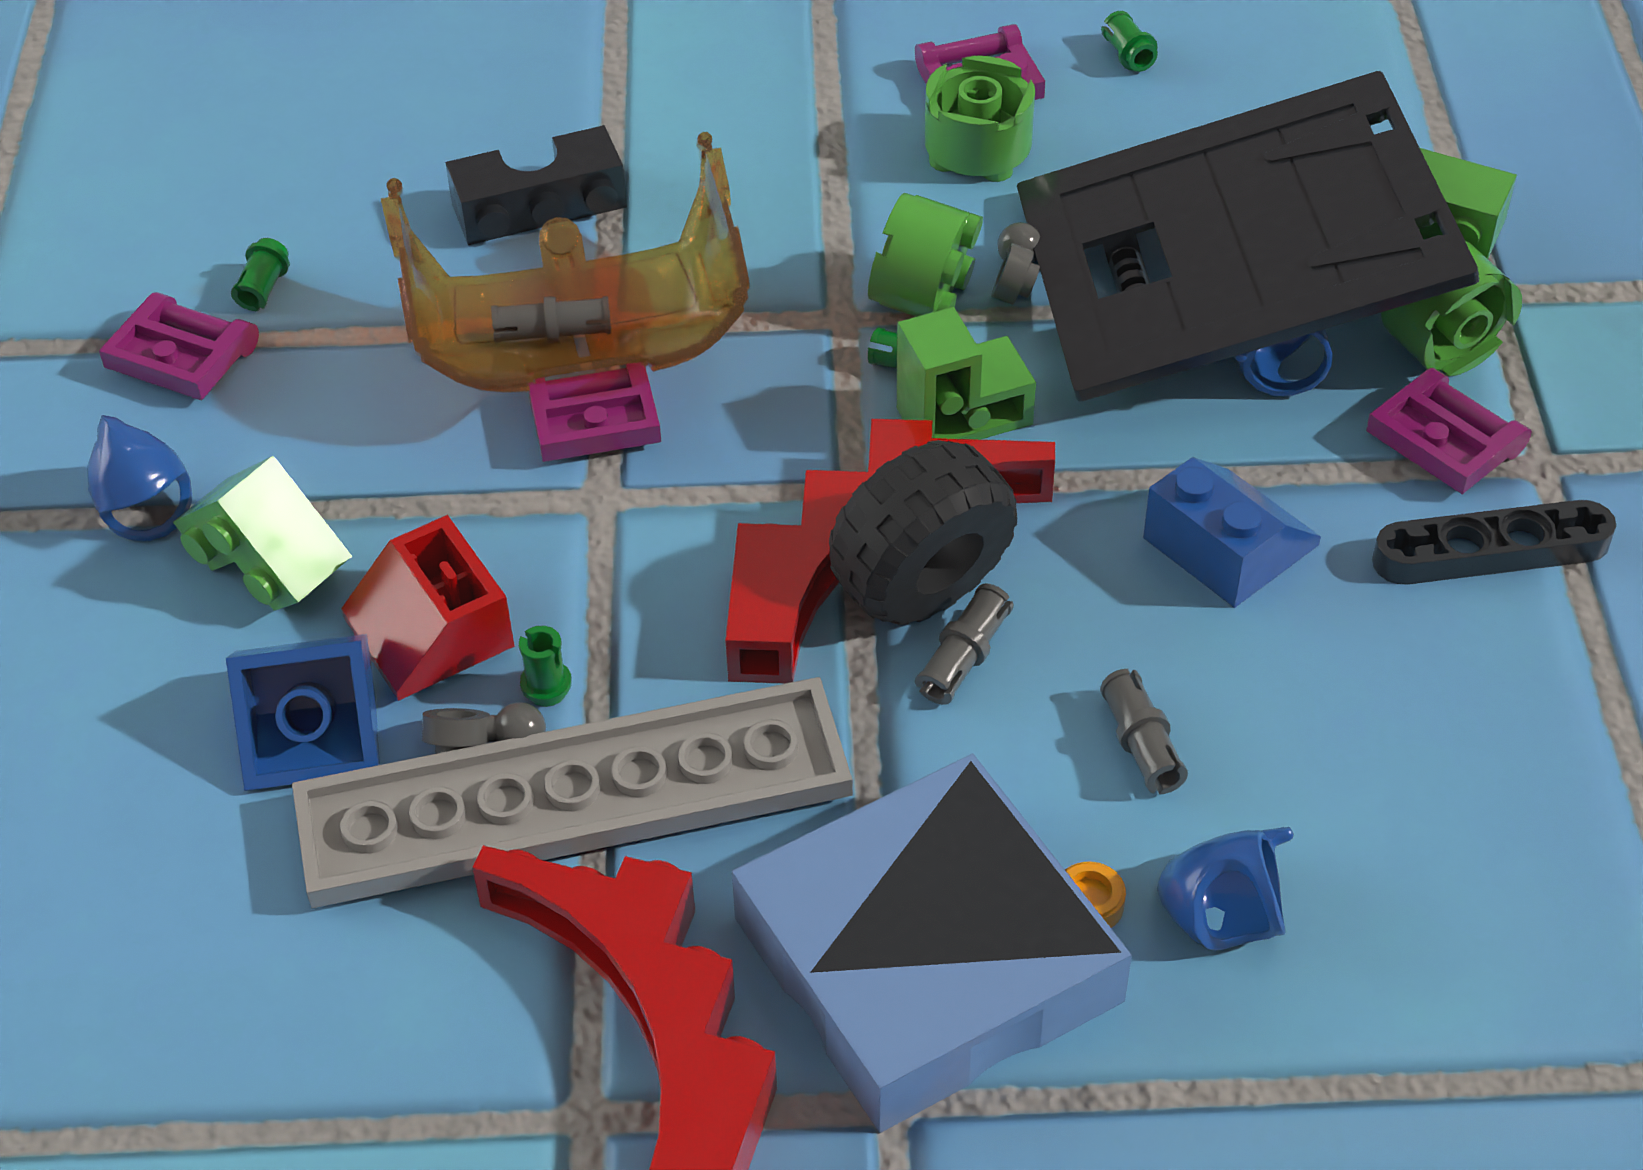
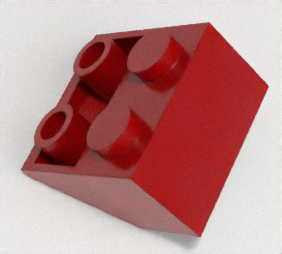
M448 515L389 540L341 608L343 618L355 635L367 634L370 659L398 701L515 647L506 595Z

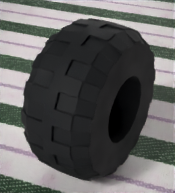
M936 440L903 451L901 455L891 461L888 460L875 470L876 472L867 481L862 482L852 493L853 496L847 504L842 506L838 513L834 529L831 530L829 537L830 568L849 596L873 619L877 618L882 622L905 625L913 621L920 622L926 620L937 612L948 609L981 583V580L1001 560V556L1006 548L1010 546L1014 537V527L1017 526V500L1013 495L1014 491L995 467L973 446L966 443Z

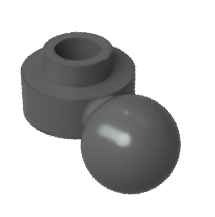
M1022 222L1013 223L1001 232L997 248L1003 262L991 297L1012 305L1015 303L1018 295L1026 298L1029 297L1040 269L1039 265L1034 264L1037 260L1034 247L1039 242L1040 234L1032 225Z
M522 702L505 706L497 715H490L480 710L462 708L433 709L422 714V741L435 745V754L482 745L489 741L497 742L512 738L519 739L532 734L546 732V723L541 712L534 706Z

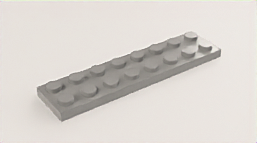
M816 677L532 734L524 738H512L293 782L292 788L306 891L312 909L474 875L472 867L483 845L504 851L513 849L523 850L533 854L540 860H547L853 796V779L821 678Z

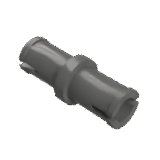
M555 296L544 297V303L491 306L495 344L502 341L547 338L548 344L560 343V337L612 334L608 296L596 299L556 302Z
M985 583L979 585L975 590L973 598L958 620L950 621L944 627L939 636L941 645L923 671L915 678L916 687H921L919 692L928 700L941 705L949 704L971 668L979 666L985 661L990 653L989 641L1004 619L1013 610V601H1007L1010 596L1004 590L993 584Z
M1128 669L1114 671L1103 680L1100 691L1118 723L1116 737L1121 747L1126 752L1133 754L1145 779L1147 789L1151 793H1155L1156 790L1159 794L1170 793L1178 789L1188 777V770L1183 762H1181L1169 738L1171 732L1170 723L1163 711L1153 706L1142 684V678L1136 670H1132L1131 673Z

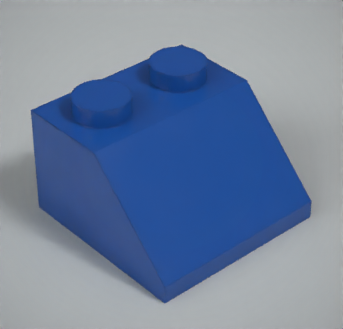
M1192 457L1149 487L1143 538L1234 608L1320 544V535L1231 470Z
M367 634L239 650L226 658L244 791L291 785L293 782L380 765L376 696Z

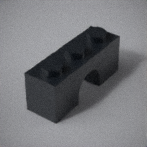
M605 125L552 137L554 161L550 165L535 171H519L509 167L503 161L499 150L445 162L452 206L467 244L472 245L626 208L623 164Z

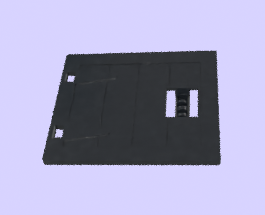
M1381 71L1352 78L1021 181L1017 184L1026 222L1037 229L1040 234L1039 242L1034 247L1072 386L1078 401L1090 400L1475 285L1480 279L1478 266ZM1388 119L1393 130L1374 135L1371 125ZM1433 223H1438L1443 235L1423 240L1419 229L1431 226ZM1155 228L1172 277L1150 283L1136 234ZM1103 244L1117 293L1098 299L1084 250Z

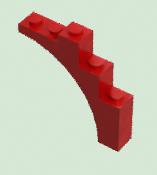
M871 419L868 472L806 470L801 525L738 523L725 639L728 682L783 684L793 682L800 647L817 610L839 583L830 568L831 560L829 557V537L831 530L834 529L836 524V517L842 506L847 504L853 496L852 493L859 485L867 481L876 472L875 470L888 460L891 461L901 455L903 451L914 446L925 445L929 441L941 440L961 444L966 443L980 452L1002 475L1013 489V495L1017 500L1016 503L1052 502L1055 442L932 438L933 420Z
M483 845L472 867L480 907L527 923L572 949L611 985L638 1023L657 1068L661 1089L659 1135L649 1170H748L777 1091L775 1051L765 1049L759 1043L746 1037L731 1036L727 1039L721 1037L735 1000L732 959L721 957L715 951L706 947H682L695 914L692 872L680 870L675 865L662 860L648 862L625 856L616 878L604 876L601 872L587 866H575L572 868L540 860L533 854L523 850L513 849L504 851Z

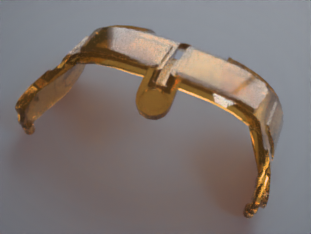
M702 132L696 140L700 161L699 188L679 242L653 249L586 261L582 236L578 226L568 218L556 217L547 221L540 230L539 247L543 267L514 272L450 277L411 230L400 197L403 193L402 182L396 178L390 179L387 182L388 197L380 199L394 257L400 261L402 277L397 279L408 341L414 345L415 353L420 356L421 362L452 381L483 392L520 393L530 392L529 385L536 384L537 378L637 362L645 367L649 366L655 372L693 360L711 348L725 335L744 312L743 305L748 300L747 291L750 289L739 228L734 226L729 210L731 205L730 188L721 148L712 149L711 134ZM555 296L556 302L596 299L608 296L612 334L584 335L589 356L585 357L578 356L573 336L560 337V343L548 344L547 338L502 341L495 344L491 306L544 303V297Z

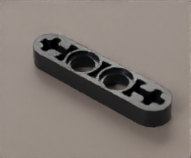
M1573 500L1400 521L1388 524L1380 530L1376 539L1372 562L1378 575L1396 584H1417L1587 563L1599 560L1607 554L1617 524L1615 516L1608 508L1590 500ZM1514 531L1529 532L1536 536L1540 543L1533 546H1524L1513 541L1508 534ZM1455 538H1464L1474 542L1480 550L1474 553H1462L1453 549L1448 544V541Z

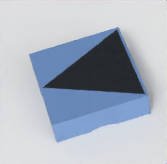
M973 753L732 870L736 921L783 991L791 996L811 1018L820 1034L827 1056L879 1133L969 1086L979 1075L1001 1060L1023 1051L1042 1047L1125 1002L1132 954Z

